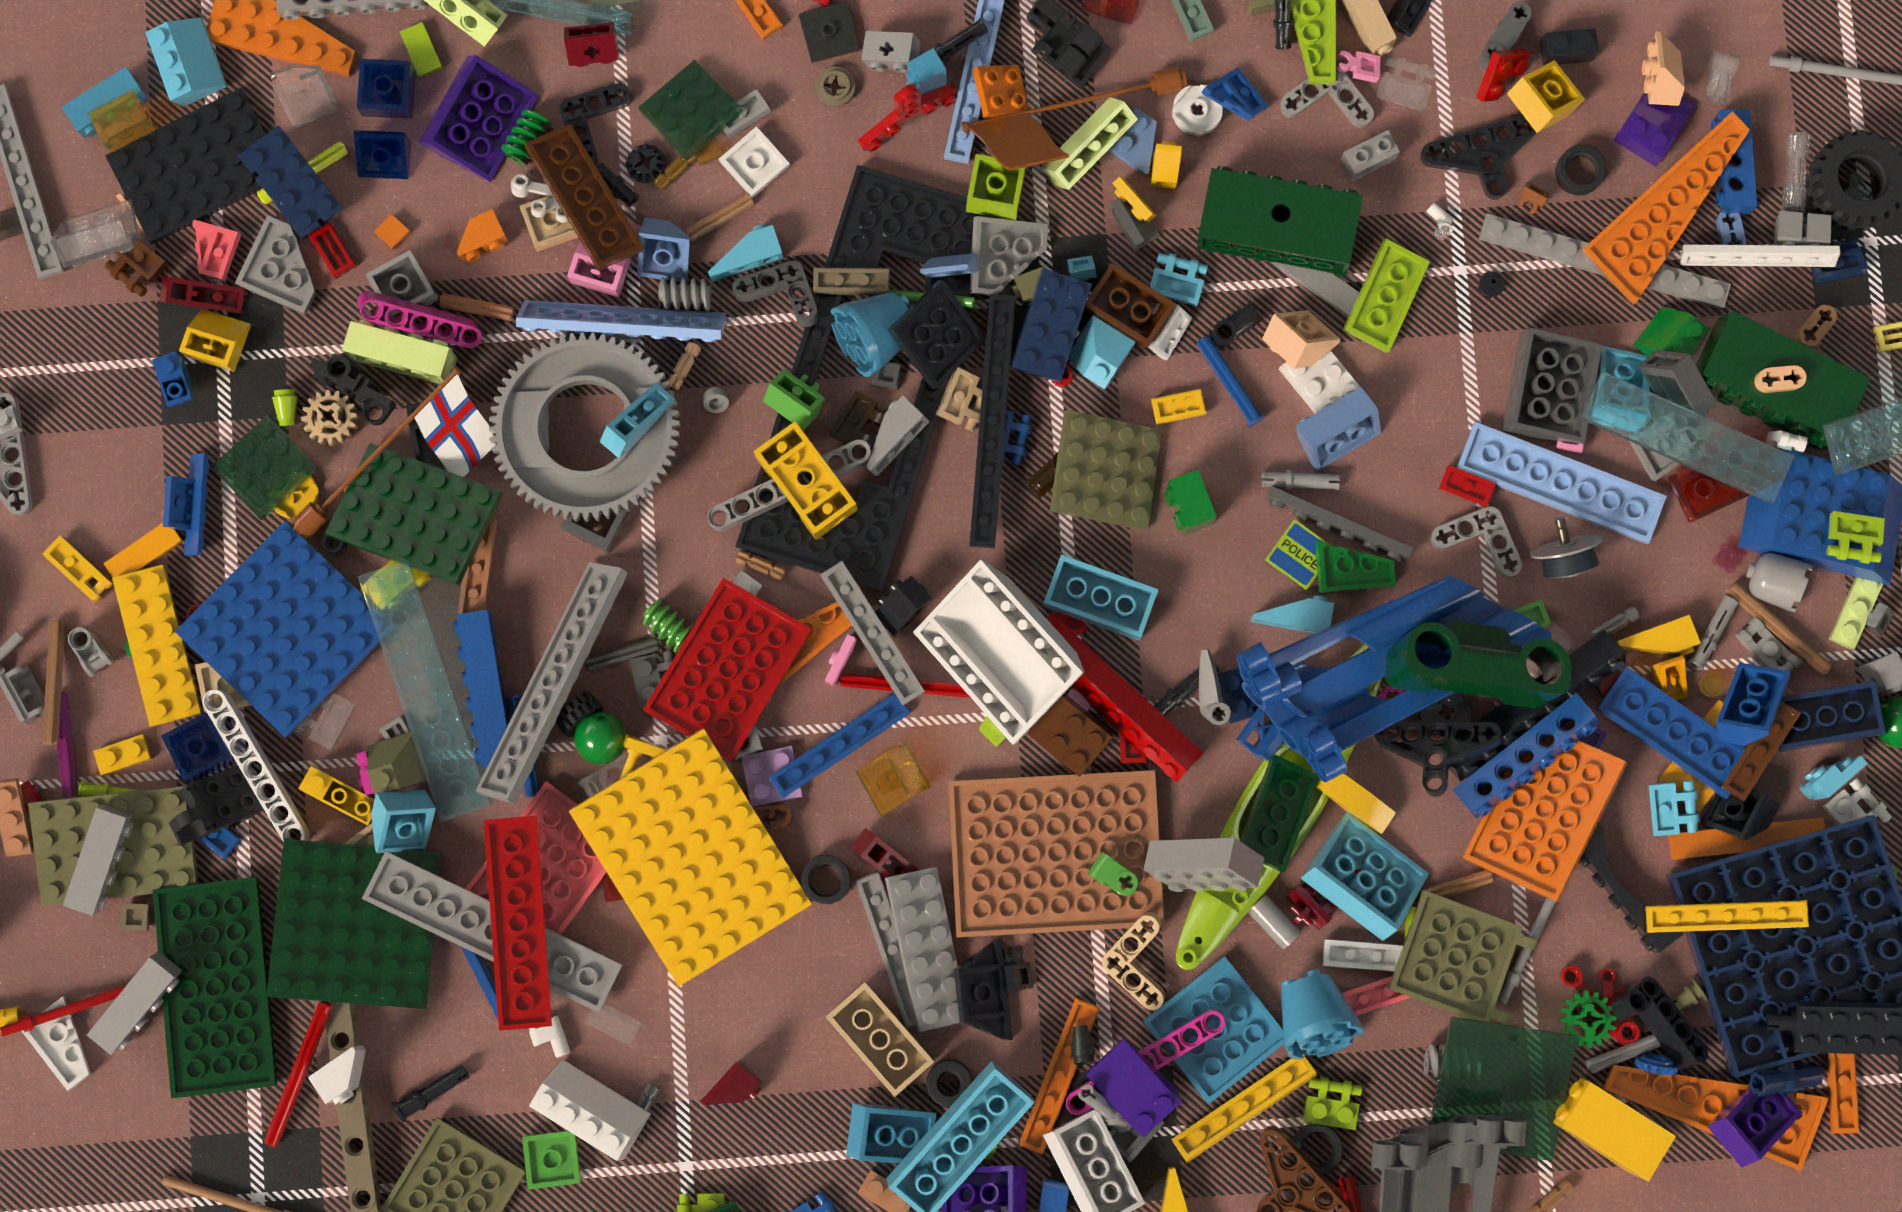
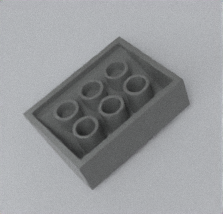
M1528 328L1521 332L1502 431L1526 437L1584 444L1602 344L1534 328Z

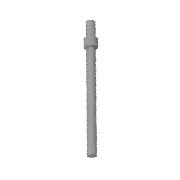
M1770 56L1769 66L1788 68V71L1792 72L1802 70L1902 85V75L1805 61L1802 60V57L1795 56L1790 58Z
M1548 898L1545 899L1527 937L1538 940L1556 903L1555 901ZM1521 949L1511 971L1506 973L1505 983L1497 999L1498 1002L1504 1005L1507 1004L1514 987H1518L1522 979L1520 975L1532 950Z

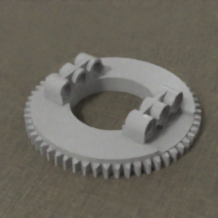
M583 332L580 334L579 340H576L574 334L571 333L569 341H566L563 335H561L559 344L553 338L550 339V347H547L542 342L540 344V352L534 348L531 349L533 357H529L526 354L523 355L524 364L518 361L515 362L518 370H508L512 378L502 379L506 384V388L498 387L497 390L502 396L493 398L499 406L491 407V411L497 415L489 417L490 422L496 424L489 427V431L496 435L489 439L491 443L497 444L491 448L493 453L499 454L494 458L495 462L503 463L498 468L501 473L507 472L504 479L506 481L513 480L510 487L513 490L519 488L517 494L519 497L526 495V503L529 504L535 500V509L538 510L543 505V512L548 514L553 510V516L556 518L560 513H563L564 520H568L570 515H573V519L578 522L580 516H583L584 520L589 522L592 515L596 521H599L600 514H604L609 519L610 512L612 511L617 516L620 515V508H624L627 512L630 511V503L638 506L637 499L639 497L644 500L647 499L645 494L647 490L652 493L655 492L652 486L654 483L661 485L662 482L658 477L660 475L667 476L664 467H672L668 457H676V453L671 448L679 446L678 442L673 440V438L680 437L679 431L674 430V428L680 427V422L674 420L680 414L677 410H671L678 406L677 401L675 400L640 440L620 458L617 457L608 465L592 471L567 469L549 457L548 426L550 422L548 404L559 393L570 387L592 384L604 387L615 393L624 402L625 410L655 383L666 391L670 387L669 381L662 382L665 378L664 373L656 374L659 370L658 365L650 366L652 360L650 357L643 359L644 353L642 350L634 354L636 349L634 345L626 349V342L624 340L616 345V338L613 336L607 342L605 334H602L599 340H597L595 333H591L589 340H587ZM667 391L672 397L675 396L673 391Z

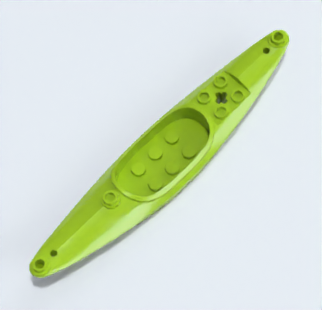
M1364 644L1351 657L1369 649L1370 647ZM1382 678L1369 685L1368 691L1371 695L1376 696ZM1285 742L1282 743L1275 753L1277 756L1316 773L1308 761L1300 753H1296L1289 748ZM1355 745L1341 752L1346 763ZM1264 760L1257 769L1228 819L1220 838H1236L1240 841L1269 761ZM1320 778L1291 857L1310 831L1329 798L1317 788L1321 781ZM1263 864L1259 886L1247 888L1245 891L1234 888H1226L1225 891L1204 889L1202 892L1197 891L1178 943L1175 957L1177 964L1182 969L1190 970L1203 962L1249 912L1279 875L1280 871Z

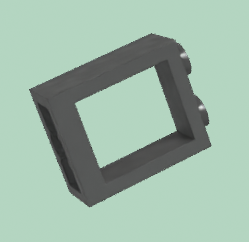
M1654 350L1638 366L1664 412L1672 410L1675 415L1700 418L1716 402L1689 354Z
M629 504L630 511L628 512L624 508H620V515L616 516L606 538L573 523L575 521L573 515H570L568 520H564L561 529L580 540L610 553L634 504Z

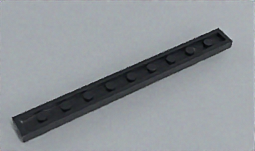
M990 294L969 547L995 549L1015 296Z

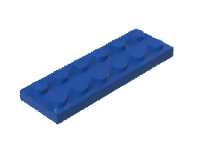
M1624 667L1596 710L1712 791L1727 799L1730 793L1721 787L1746 749L1741 745L1719 741L1718 731L1715 727L1629 667Z

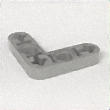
M1336 71L1335 84H1324L1326 89L1323 88L1322 84H1309L1307 78L1285 94L1280 103L1281 113L1285 117L1294 118L1329 94L1355 127H1367L1374 116L1372 107L1345 73ZM1307 85H1314L1318 89V94L1314 97L1307 96L1304 88ZM1343 90L1351 91L1353 100L1344 102L1340 98V92ZM1300 95L1302 100H1300L1296 104V110H1294L1293 108L1287 109V101L1289 100V102L1292 103L1296 101ZM1357 101H1359V104L1357 105L1356 108H1357L1361 113H1363V112H1366V113H1367V115H1366V117H1365L1366 120H1364L1363 118H1360V119L1358 120V119L1356 118V117H1357V114H1358V111L1355 109V107H1353V105H1354Z
M1485 507L1440 525L1430 535L1431 544L1440 550L1483 535L1500 575L1511 578L1522 569L1520 556L1502 514L1495 507ZM1486 512L1490 516H1495L1496 519L1492 521L1493 525L1486 522L1478 527L1477 521L1485 518ZM1467 521L1471 523L1473 531L1470 535H1464L1460 532L1459 524L1461 522ZM1450 526H1453L1455 535L1447 538L1446 544L1436 540L1439 531L1442 534H1447L1452 531ZM1500 535L1505 538V548L1497 549L1494 547L1492 542L1494 536ZM1510 549L1511 553L1506 556L1509 562H1515L1516 564L1512 568L1513 572L1509 569H1504L1503 565L1506 564V559L1504 556L1499 558L1497 554H1503Z

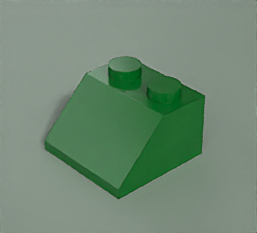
M1662 306L1634 342L1633 346L1647 357L1654 350L1686 353L1691 356L1711 329L1692 314Z

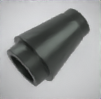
M1088 1026L1072 1027L1071 1059L1074 1060V1065L1095 1063L1094 1057L1097 1055Z

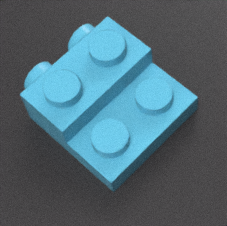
M1848 756L1845 759L1840 758L1830 766L1814 767L1805 774L1806 780L1801 784L1800 790L1807 798L1814 801L1829 798L1868 763L1862 756L1853 758Z

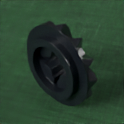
M645 143L641 146H635L631 152H628L625 164L627 172L632 179L640 183H651L660 174L664 173L666 159L663 152L656 145L653 146ZM642 155L647 160L652 159L649 162L650 171L644 165L639 166L642 163Z

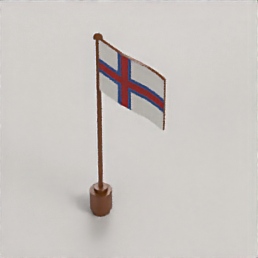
M452 368L453 372L323 504L320 502L316 504L309 502L293 519L294 522L291 527L305 540L308 537H313L329 520L327 516L329 511L326 507L414 418L426 442L446 467L447 471L464 477L496 444L490 442L489 438L493 437L494 434L489 431L490 426L471 401L459 377L461 375L460 368Z

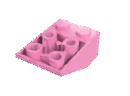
M630 223L639 238L641 226ZM579 242L567 277L572 284L619 298L632 257L598 271L582 243Z

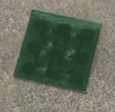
M695 59L638 107L640 113L686 161L743 113L742 108Z
M268 414L211 466L261 521L318 469Z

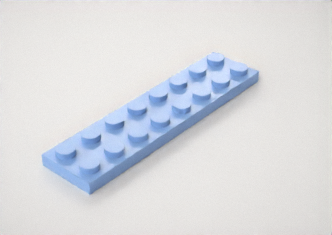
M524 300L516 317V327H523L527 331L549 329L551 332L558 333L564 330H571L577 334L600 332L601 335L605 334V336L619 333L625 334L628 337L651 335L655 339H663L666 336L676 337L678 340L700 338L705 342L721 340L726 324V313L666 310Z
M1474 422L1456 467L1496 483L1495 486L1644 544L1650 543L1667 497L1661 493L1477 422Z

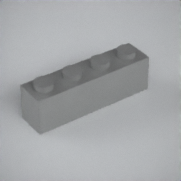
M104 804L96 807L63 906L94 916L100 910H104L108 901V896L105 895L107 888L112 886L116 878L117 872L114 871L116 862L121 861L125 851V847L122 846L124 838L129 837L133 828V822H130L133 814Z
M157 951L149 957L88 1032L87 1036L110 1055L118 1049L123 1051L132 1041L131 1033L134 1030L138 1032L147 1023L148 1019L145 1016L151 1010L154 1013L164 1002L161 998L166 991L170 993L180 981L177 977L182 970Z

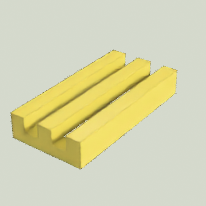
M1902 321L1873 328V332L1876 333V343L1879 345V353L1902 348V342L1885 345V341L1902 338V332L1885 336L1882 333L1883 331L1902 328Z

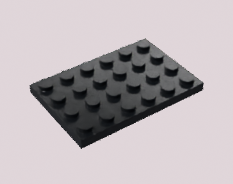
M239 88L105 155L149 243L152 245L192 225L193 220L200 221L263 189L255 179L259 174L256 176L252 175L238 155L265 136L266 133L243 89Z

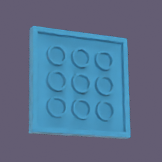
M1225 956L1143 1020L1158 1040L1208 1009L1216 1008L1222 1011L1225 1016L1223 1030L1174 1060L1207 1104H1210L1284 1044L1283 1029ZM1212 1014L1206 1018V1023L1211 1028H1217L1220 1026L1221 1020L1217 1015ZM1188 1028L1183 1032L1184 1038L1188 1041H1195L1198 1038V1033L1193 1028ZM1166 1041L1161 1044L1169 1055L1176 1051L1175 1045L1172 1042Z

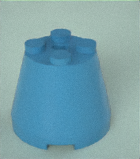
M894 292L842 303L831 310L832 315L835 317V322L831 323L835 338L846 357L850 356L857 363L856 369L861 375L869 377L877 373L902 350L888 329L911 307L904 295L899 297Z
M1316 969L1307 972L1303 978L1298 980L1290 979L1281 984L1284 1044L1287 1054L1291 1059L1301 1060L1304 1058L1303 1055L1317 1054V1057L1326 1056L1353 1044L1352 1038L1356 1035H1363L1364 1031L1359 1018L1329 975L1321 974L1320 970Z

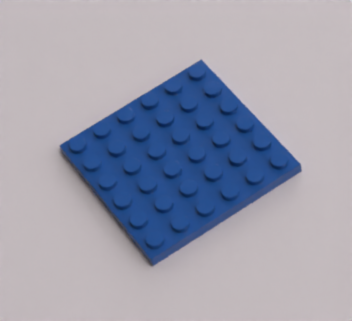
M284 521L175 633L285 738H288L396 626Z

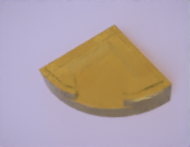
M702 139L691 140L700 166L723 156L721 150L716 145Z

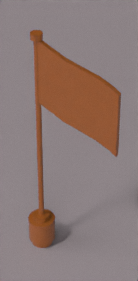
M1177 67L1153 71L1152 77L1148 79L1149 83L976 122L967 123V121L961 122L963 132L970 130L986 145L996 161L1009 171L1069 158V154L1065 153L1053 142L1045 129L1030 116L1031 114L1150 88L1151 92H1155L1157 96L1180 92L1182 88L1187 87L1186 74L1183 68L1178 69Z

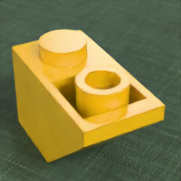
M1170 141L1156 144L1150 187L1176 188L1182 146H1176V143Z

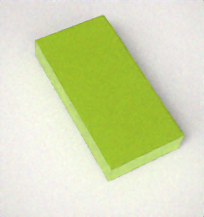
M423 22L400 31L420 79L443 69Z

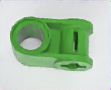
M1103 852L1099 854L1087 873L1099 883L1108 886L1122 896L1133 894L1138 886L1137 877L1132 872ZM1127 877L1131 878L1130 884L1133 887L1131 889L1128 887L1125 890L1121 889L1122 883L1119 880H1125Z

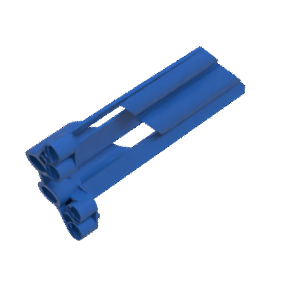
M1447 576L1270 654L1261 644L1263 642H1259L1239 652L1237 660L1240 675L1244 681L1242 688L1247 696L1258 707L1263 709L1276 726V731L1285 744L1296 753H1300L1308 761L1319 778L1326 783L1349 771L1341 753L1343 750L1455 693L1436 689L1430 693L1407 690L1391 699L1377 698L1369 693V685L1385 677L1386 663L1388 662L1386 657L1391 646L1419 625L1436 622L1447 626L1451 622L1462 621L1502 627L1509 633L1511 644L1523 646L1539 638L1552 640L1550 631L1540 627L1532 619L1518 612L1502 608L1486 599L1484 593L1474 586ZM1349 636L1370 647L1333 667H1314L1305 664L1303 661ZM1415 643L1416 656L1423 665L1432 669H1439L1446 666L1449 662L1451 654L1442 653L1437 644Z

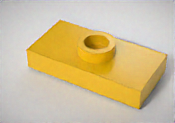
M1201 389L1151 399L1156 425L1206 415Z

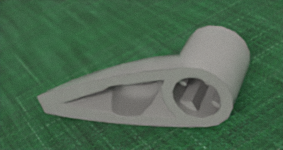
M1209 648L1201 649L1199 666L1200 712L1205 719L1213 724L1222 725L1229 720L1231 711L1227 704L1223 703L1220 682Z

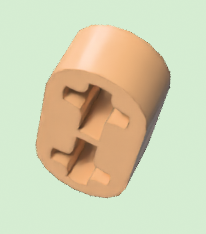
M1794 365L1771 367L1758 372L1754 383L1756 388L1764 393L1793 391L1805 384L1806 373L1801 367ZM1793 372V376H1798V380L1793 384L1792 380H1784V377L1791 375ZM1767 375L1768 378H1777V381L1769 384L1768 387V384L1763 382L1762 378Z

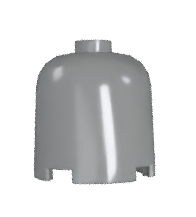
M1765 553L1758 559L1756 564L1750 563L1746 573V577L1750 578V592L1754 597L1794 613L1797 607L1793 603L1794 601L1800 603L1809 580L1806 578L1805 573L1806 571L1811 572L1813 565L1777 553Z

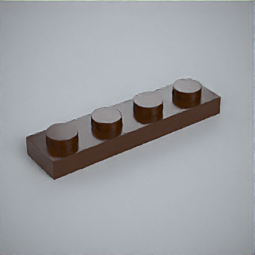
M1781 701L1769 735L1747 746L1721 788L1744 802L1801 713Z

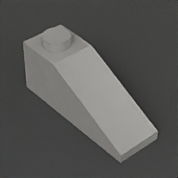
M904 396L900 399H895L889 405L871 452L867 468L876 477L930 422Z

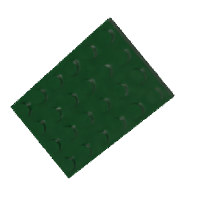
M369 443L359 466L379 446ZM384 448L349 484L325 534L333 539L460 586L504 494L498 489Z

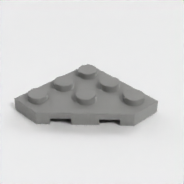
M267 215L235 284L306 315L317 292L291 225Z
M980 216L974 217L972 254L975 253L977 255V272L971 273L970 294L997 295L1035 258L1047 250L1048 224Z

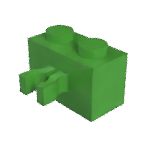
M783 369L769 383L763 402L792 423L796 422L804 431L818 417L825 397L817 392L820 386L817 382L813 386L805 384L808 379L806 374L799 380Z

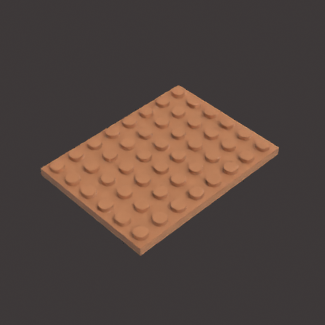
M1155 770L1082 774L1080 777L1075 774L948 781L956 937L1130 928L1141 915L1148 912L1156 914L1161 920V927L1165 926L1162 882L1154 880L1152 875L1144 871L1150 841L1159 840ZM1101 852L1119 862L1121 866L1137 877L1138 886L1133 894L1122 896L1087 874ZM1127 877L1125 880H1119L1122 883L1121 889L1125 890L1127 887L1130 889L1133 887L1130 884L1131 878ZM1153 921L1145 922L1144 927H1152Z

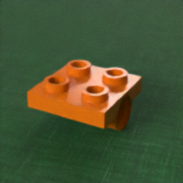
M1019 65L977 66L972 70L983 118H994L1029 110Z

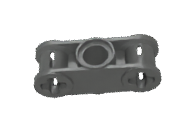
M1523 1L1515 2L1493 31L1489 42L1479 58V64L1483 70L1486 71L1492 52L1511 50L1515 46L1532 15V10L1527 3ZM1517 13L1521 15L1520 19L1515 17Z

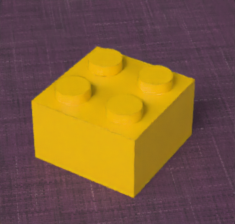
M1555 60L1523 76L1507 93L1537 133L1570 116L1585 100Z

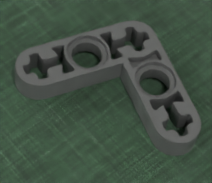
M788 261L740 277L732 285L735 298L743 303L786 290L799 325L810 327L815 325L819 319L818 310L803 267L797 261ZM794 271L796 275L791 277L789 272ZM780 274L782 275V278H783L782 281H780V279H779V275H780ZM771 277L775 279V282L770 286L762 284L766 278ZM756 282L758 284V289H756L754 283ZM746 287L748 291L743 293L741 288ZM802 289L806 291L805 296L802 298L793 297L794 292ZM802 306H807L810 316L805 317Z

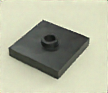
M847 1L799 13L811 63L860 51Z

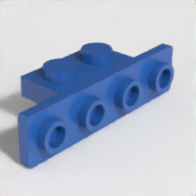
M206 453L190 456L189 478L166 477L163 527L185 531L184 556L201 555L204 547L203 530L206 521L205 500L208 494L206 485L207 473L209 471L208 454Z

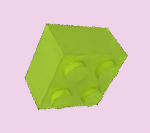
M976 154L967 197L966 212L1016 220L1025 176V167L1009 171L998 163L994 157Z

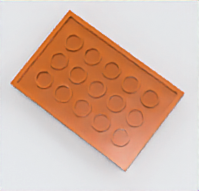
M1548 737L1544 739L1542 746H1551L1554 743V738ZM1579 740L1576 741V745L1570 751L1560 753L1555 757L1556 760L1551 766L1546 769L1541 768L1534 774L1535 777L1529 783L1519 785L1514 789V793L1510 798L1505 801L1500 800L1493 806V810L1488 815L1482 817L1463 855L1464 860L1550 900L1559 902L1627 765L1626 761ZM1525 754L1522 757V763L1531 762L1534 754ZM1507 769L1502 779H1509L1513 774V770Z

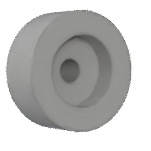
M716 386L708 389L703 394L704 408L710 413H720L726 410L729 406L727 392Z

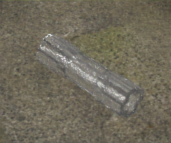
M1803 132L1788 133L1786 136L1785 154L1787 165L1785 186L1782 194V209L1791 212L1803 211L1806 204L1805 175L1810 135Z

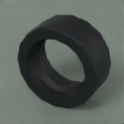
M1575 145L1567 149L1558 160L1555 168L1556 180L1567 193L1576 196L1587 195L1593 192L1604 180L1606 162L1602 154L1594 147ZM1582 156L1588 158L1593 163L1595 175L1590 182L1578 184L1568 177L1566 166L1571 158Z
M820 855L812 858L805 865L802 872V886L805 893L813 901L820 904H833L840 901L847 894L851 885V875L848 867L841 859L832 855ZM823 864L835 866L841 874L839 889L830 895L817 893L811 884L813 871Z
M1320 1124L1306 1125L1298 1130L1292 1142L1302 1152V1144L1306 1137L1316 1133L1326 1136L1332 1144V1155L1324 1164L1314 1166L1321 1174L1329 1173L1337 1167L1342 1159L1343 1147L1341 1139L1328 1126ZM1292 1153L1293 1159L1297 1162L1296 1155Z

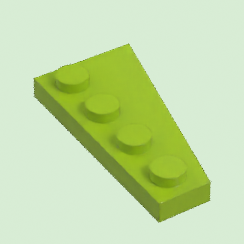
M1291 0L1290 11L1309 84H1335L1336 0Z

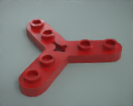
M915 83L903 87L893 97L894 111L859 138L858 143L863 151L869 150L873 152L883 145L882 141L885 138H890L901 131L900 126L910 118L923 113L929 115L940 106H944V108L951 106L957 100V89L953 84H948L921 95Z

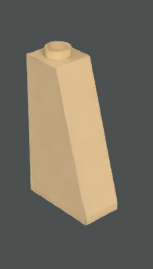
M1337 0L1369 54L1383 56L1393 49L1397 37L1378 0Z

